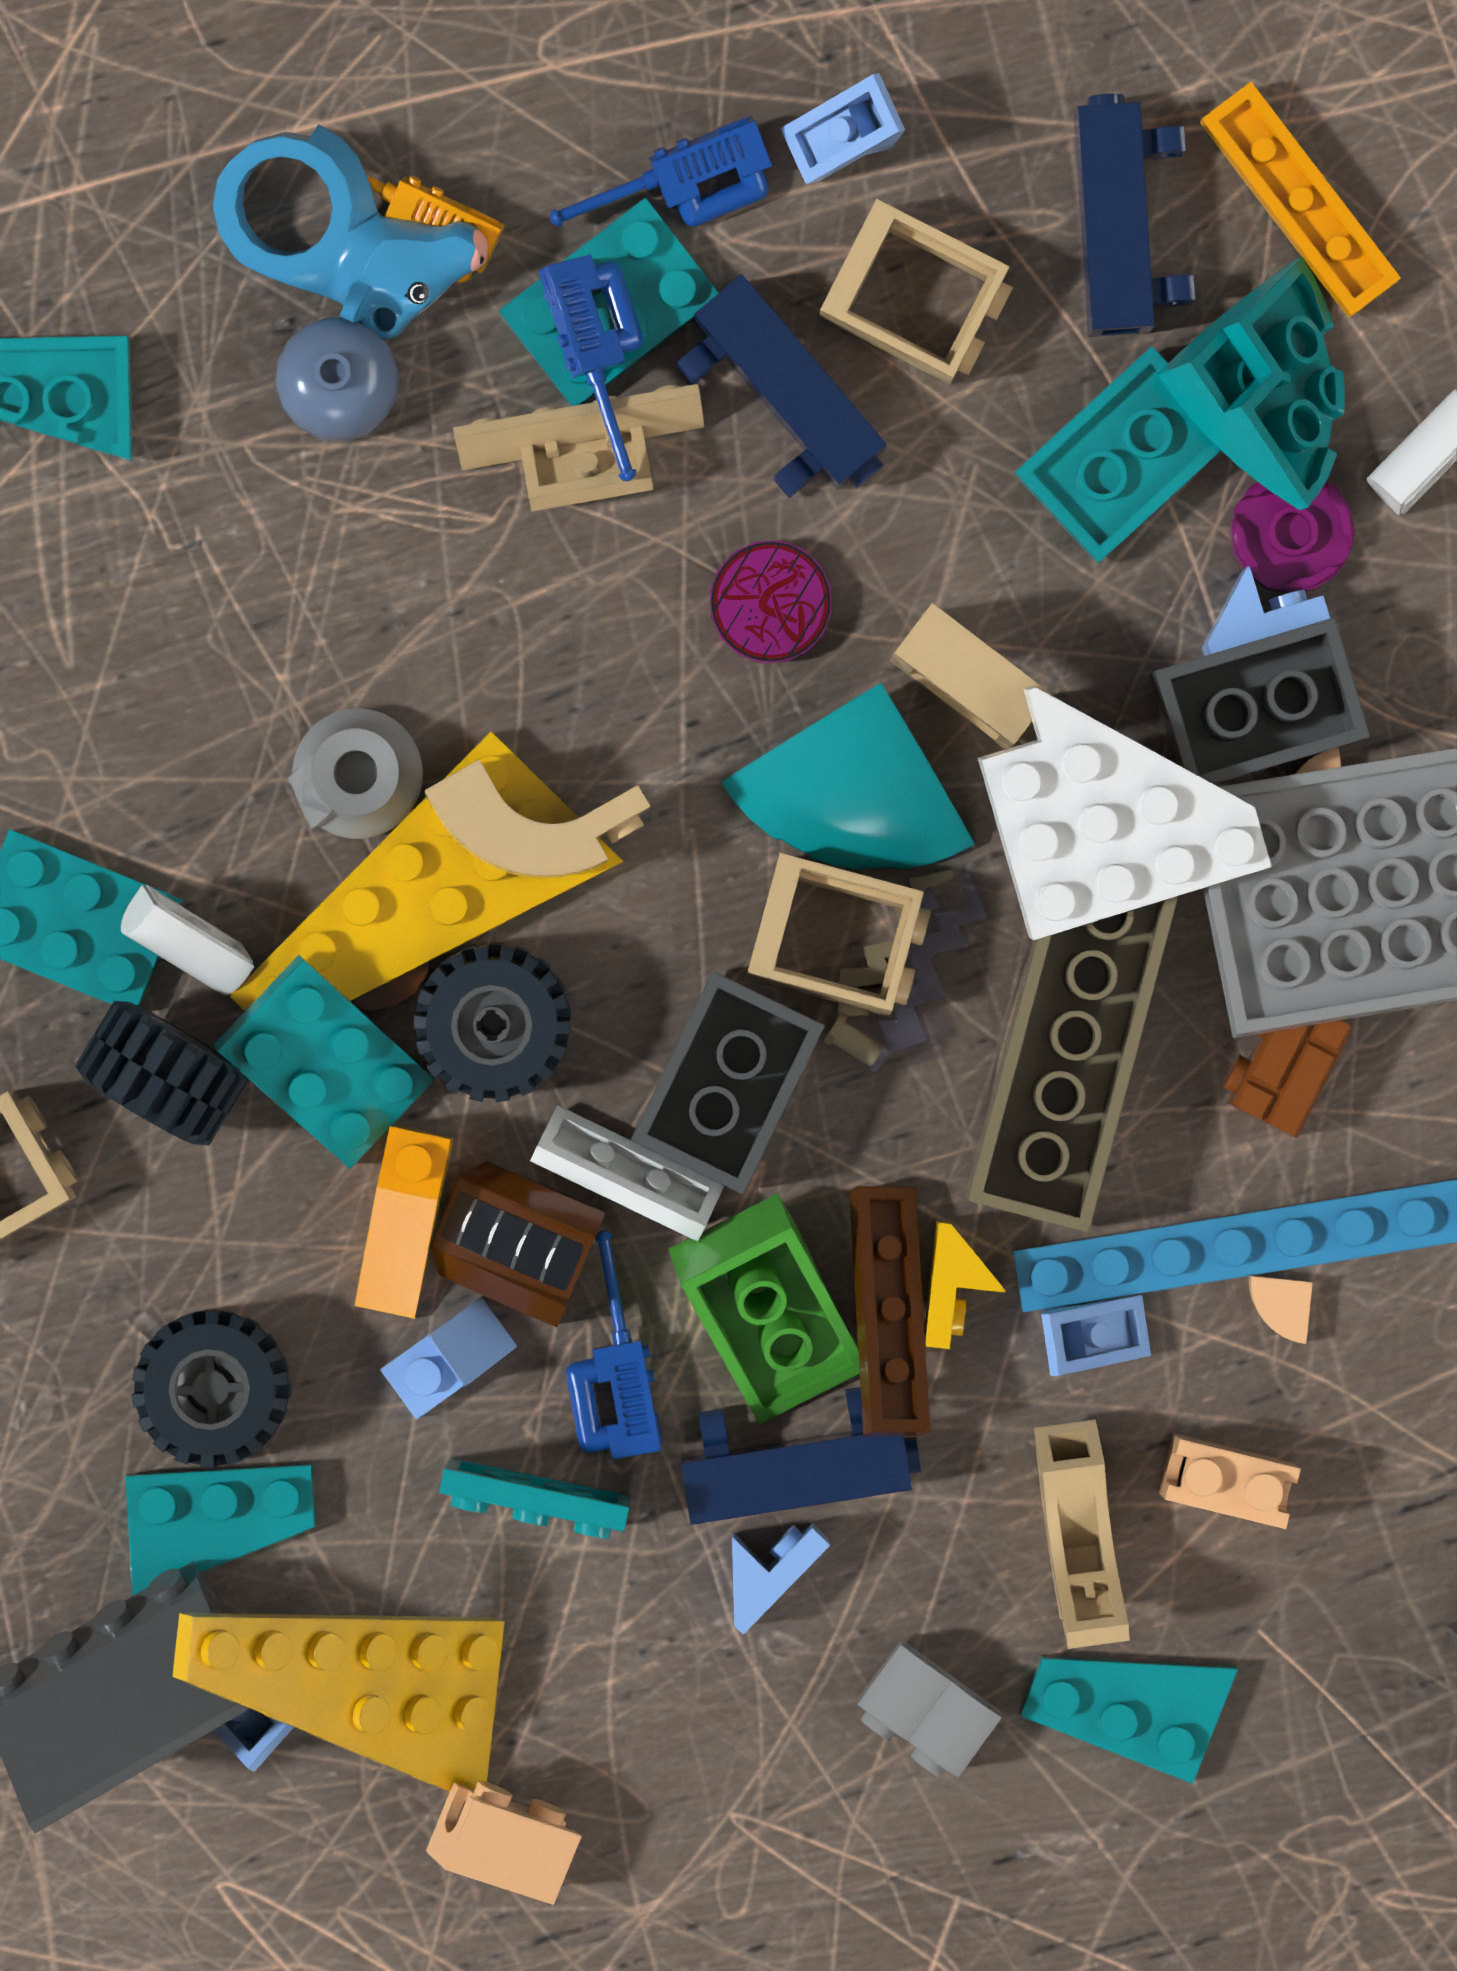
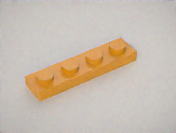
M1251 81L1201 119V126L1349 319L1401 279Z

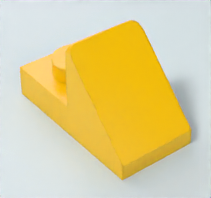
M936 1220L924 1323L925 1347L950 1349L951 1335L962 1336L965 1323L966 1299L956 1298L957 1287L1004 1293L1006 1290L952 1224L948 1221Z

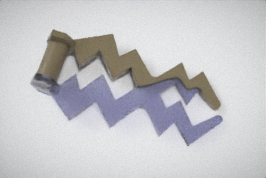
M948 870L908 878L910 888L924 891L920 907L929 910L942 907L930 892V889L952 880L954 872ZM965 873L961 877L967 909L936 913L935 918L940 932L925 934L922 946L910 943L907 958L912 969H915L914 976L918 985L911 986L906 1006L894 1003L893 1012L897 1020L877 1021L887 1041L886 1044L882 1046L845 1022L847 1017L869 1016L866 1009L837 1002L836 1021L824 1039L825 1043L836 1045L871 1067L870 1071L876 1074L887 1056L928 1041L914 1006L947 998L931 962L932 957L936 953L969 948L958 926L987 919L969 873ZM894 906L899 922L902 908ZM894 940L863 947L868 968H840L838 983L854 988L882 984L887 968L885 959L890 956Z

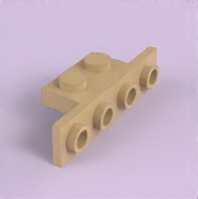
M698 384L682 387L667 385L653 392L621 398L609 396L632 469H636V476L631 481H623L618 476L620 470L597 399L592 403L564 408L544 407L533 411L531 414L503 419L482 418L469 425L453 427L461 469L463 471L522 460L531 512L653 490L644 438L705 428Z

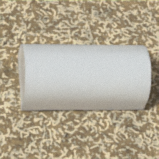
M1453 390L1367 477L1370 487L1398 516L1401 513L1404 515L1457 461V390Z
M148 885L140 887L122 918V934L224 996L236 991L255 967L253 960L242 943Z

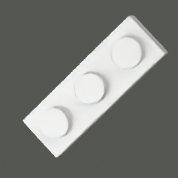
M558 1105L530 1160L697 1242L724 1185Z

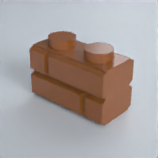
M1339 1020L1256 1034L1259 1036V1039L1249 1058L1239 1054L1225 1078L1223 1088L1231 1091L1226 1104L1291 1137L1298 1138L1353 1027Z

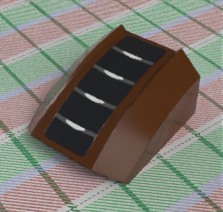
M486 1161L459 1177L431 1243V1249L440 1276L510 1308L558 1327L606 1211Z

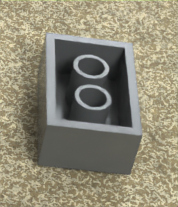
M1335 617L1162 668L1149 675L1175 764L1212 784L1228 781L1370 738Z
M712 971L631 1141L744 1194L825 1025Z

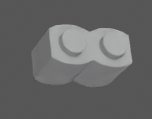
M902 1639L892 1650L857 1701V1705L866 1711L860 1718L866 1726L888 1741H891L895 1734L907 1740L915 1747L910 1756L923 1768L939 1778L946 1770L959 1777L1002 1718L1001 1711Z

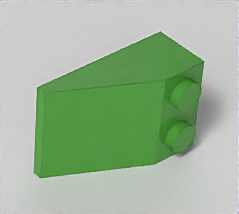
M779 1193L704 1230L698 1242L688 1238L668 1249L680 1285L759 1424L860 1374L858 1344Z

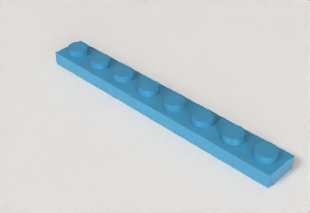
M1457 1178L1012 1250L1022 1312H1029L1457 1242Z

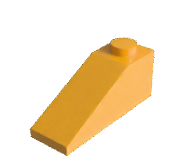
M391 1125L389 1127L354 1306L413 1319L416 1318L454 1137L399 1125Z

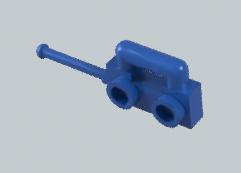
M752 116L744 117L689 141L688 138L680 139L676 142L677 146L666 150L665 147L653 151L654 155L648 158L652 169L641 173L642 177L556 211V209H553L550 213V221L555 226H562V222L645 188L649 191L660 187L667 206L671 208L677 205L683 221L688 226L696 227L763 200L769 192V186L763 170L771 167L772 164L755 120ZM735 168L741 182L702 198L700 197L697 183Z
M591 254L548 265L538 273L544 288V298L550 307L559 334L557 337L558 344L561 348L563 347L566 369L571 371L573 378L585 375L588 385L593 387L620 470L618 476L623 481H631L636 476V469H632L604 384L606 381L604 370L617 367L625 362L624 353L639 349L644 340L622 269L619 264L613 261L594 265ZM599 289L603 291L614 324V329L607 331L603 329L592 293Z
M600 1231L595 1236V1242L598 1241L613 1321V1344L593 1348L594 1358L571 1363L566 1369V1379L579 1447L587 1453L611 1450L613 1460L661 1451L660 1444L663 1443L658 1412H654L649 1382H655L653 1369L647 1370L645 1358L650 1357L649 1346H642L641 1339L632 1341L630 1329H626L610 1242L613 1236L608 1231ZM611 1381L618 1422L600 1426L593 1383Z

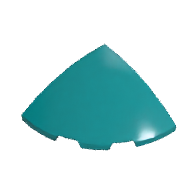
M1303 257L1291 261L1232 306L1157 374L1184 412L1223 453L1261 485L1298 510L1310 506L1330 475L1337 457V453L1328 448L1332 422L1342 416L1345 411L1344 372L1342 369H1336L1331 366L1323 335L1334 327V323L1325 298Z
M882 683L877 684L721 782L735 804L769 836L776 840L780 839L788 845L807 853L811 859L837 867L862 870L863 868H897L898 870H904L943 860L975 844Z

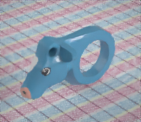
M318 124L311 136L286 131L255 140L237 156L234 157L232 155L217 179L213 211L218 232L232 255L242 265L269 278L341 303L343 308L339 317L354 323L359 322L373 329L381 339L397 338L416 316L432 305L452 284L465 275L481 268L487 259V238L478 228L467 222L456 221L443 226H431L415 221L380 215L377 212L372 188L359 157L341 137ZM286 157L301 160L316 170L328 187L332 203L330 225L320 242L310 249L296 252L275 249L258 238L247 222L243 206L245 184L255 167L267 159Z

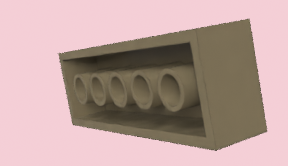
M1178 896L1032 941L964 1199L1089 1233Z

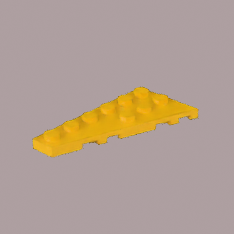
M492 732L445 777L447 778L475 761L480 760L502 799L521 816L548 824L565 823L579 818ZM426 797L230 997L246 1011L283 970L300 955L352 1001L602 872L623 863V860L604 841L598 838L597 840L605 852L608 861L591 870L560 878H532L511 874L479 860L464 849L445 829Z
M179 1613L172 1677L450 1792L454 1782L475 1789L478 1781L487 1782L505 1621L491 1617Z

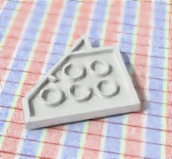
M1034 686L1023 688L1038 740L978 758L1028 936L1032 940L1272 867L1254 806Z

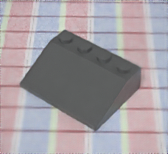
M194 1561L180 1569L164 1571L155 1577L149 1587L125 1601L117 1600L107 1604L96 1614L94 1619L71 1632L64 1631L52 1636L43 1644L39 1651L20 1662L7 1663L0 1667V1756L28 1825L34 1833L46 1828L250 1709L172 1677L179 1613H228Z

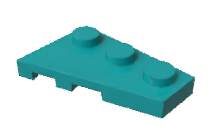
M128 336L0 338V421L133 462L130 338Z
M313 1463L135 1473L125 1476L132 1596L149 1587L152 1580L164 1571L180 1569L194 1561L199 1570L203 1572L316 1526Z
M1041 1655L1019 1714L1021 1717L1193 1784L1238 1668L1232 1665L1204 1666L1185 1665L1175 1662L1147 1663L1116 1661V1659Z

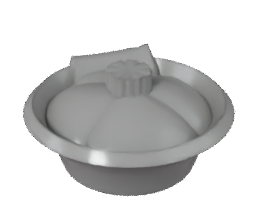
M353 708L332 713L322 718L309 729L297 748L292 774L287 780L294 790L302 813L311 829L321 827L327 832L340 837L364 839L388 832L408 816L415 806L422 788L423 767L416 743L401 724L381 712Z

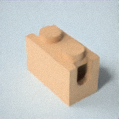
M1173 1433L1158 1493L1168 1501L1286 1529L1290 1516L1286 1511L1287 1500L1292 1483H1298L1301 1468L1290 1461ZM1184 1456H1186L1187 1458L1185 1462L1180 1485H1178L1180 1468L1182 1465Z
M478 1781L475 1789L454 1782L426 1852L447 1871L554 1905L582 1837L577 1831L565 1827L566 1822L564 1819L567 1813L557 1806L538 1799H532L529 1807L512 1802L513 1795L510 1792L488 1782Z

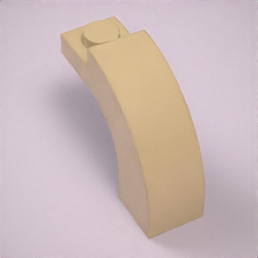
M480 760L475 761L425 790V796L445 829L464 849L479 860L499 870L532 878H560L576 875L606 863L608 858L597 839L607 834L613 844L644 826L639 815L650 808L648 801L637 785L578 819L558 824L536 822L521 816L506 804Z
M1096 1419L1034 1428L1045 1528L1058 1611L1063 1622L1067 1649L1130 1641L1129 1623L1111 1532L1105 1462Z

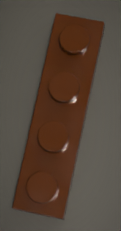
M857 1186L849 1191L863 1436H923L931 1432L916 1187Z

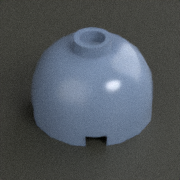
M328 317L306 324L287 341L277 361L275 387L283 410L299 429L321 441L349 442L369 435L387 417L398 398L399 371L391 348L373 329L359 322L354 323L344 318Z

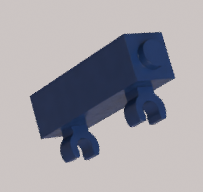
M1123 94L1093 95L1087 98L1088 105L1078 106L1074 114L1088 337L1149 334L1154 327L1153 306L1192 305V301H1195L1194 275L1151 278L1144 158L1169 159L1182 157L1183 152L1186 151L1184 126H1167L1142 130L1140 102L1125 103V96Z
M740 274L694 314V322L707 338L677 362L678 369L694 385L711 372L723 359H726L804 450L774 475V482L789 499L819 472H822L837 490L849 481L858 489L884 466L878 456L885 451L887 446L885 441L743 274Z
M861 1387L845 1389L851 1431L729 1450L723 1409L699 1412L705 1454L681 1458L690 1525L912 1490L910 1475L921 1473L916 1437L863 1436Z

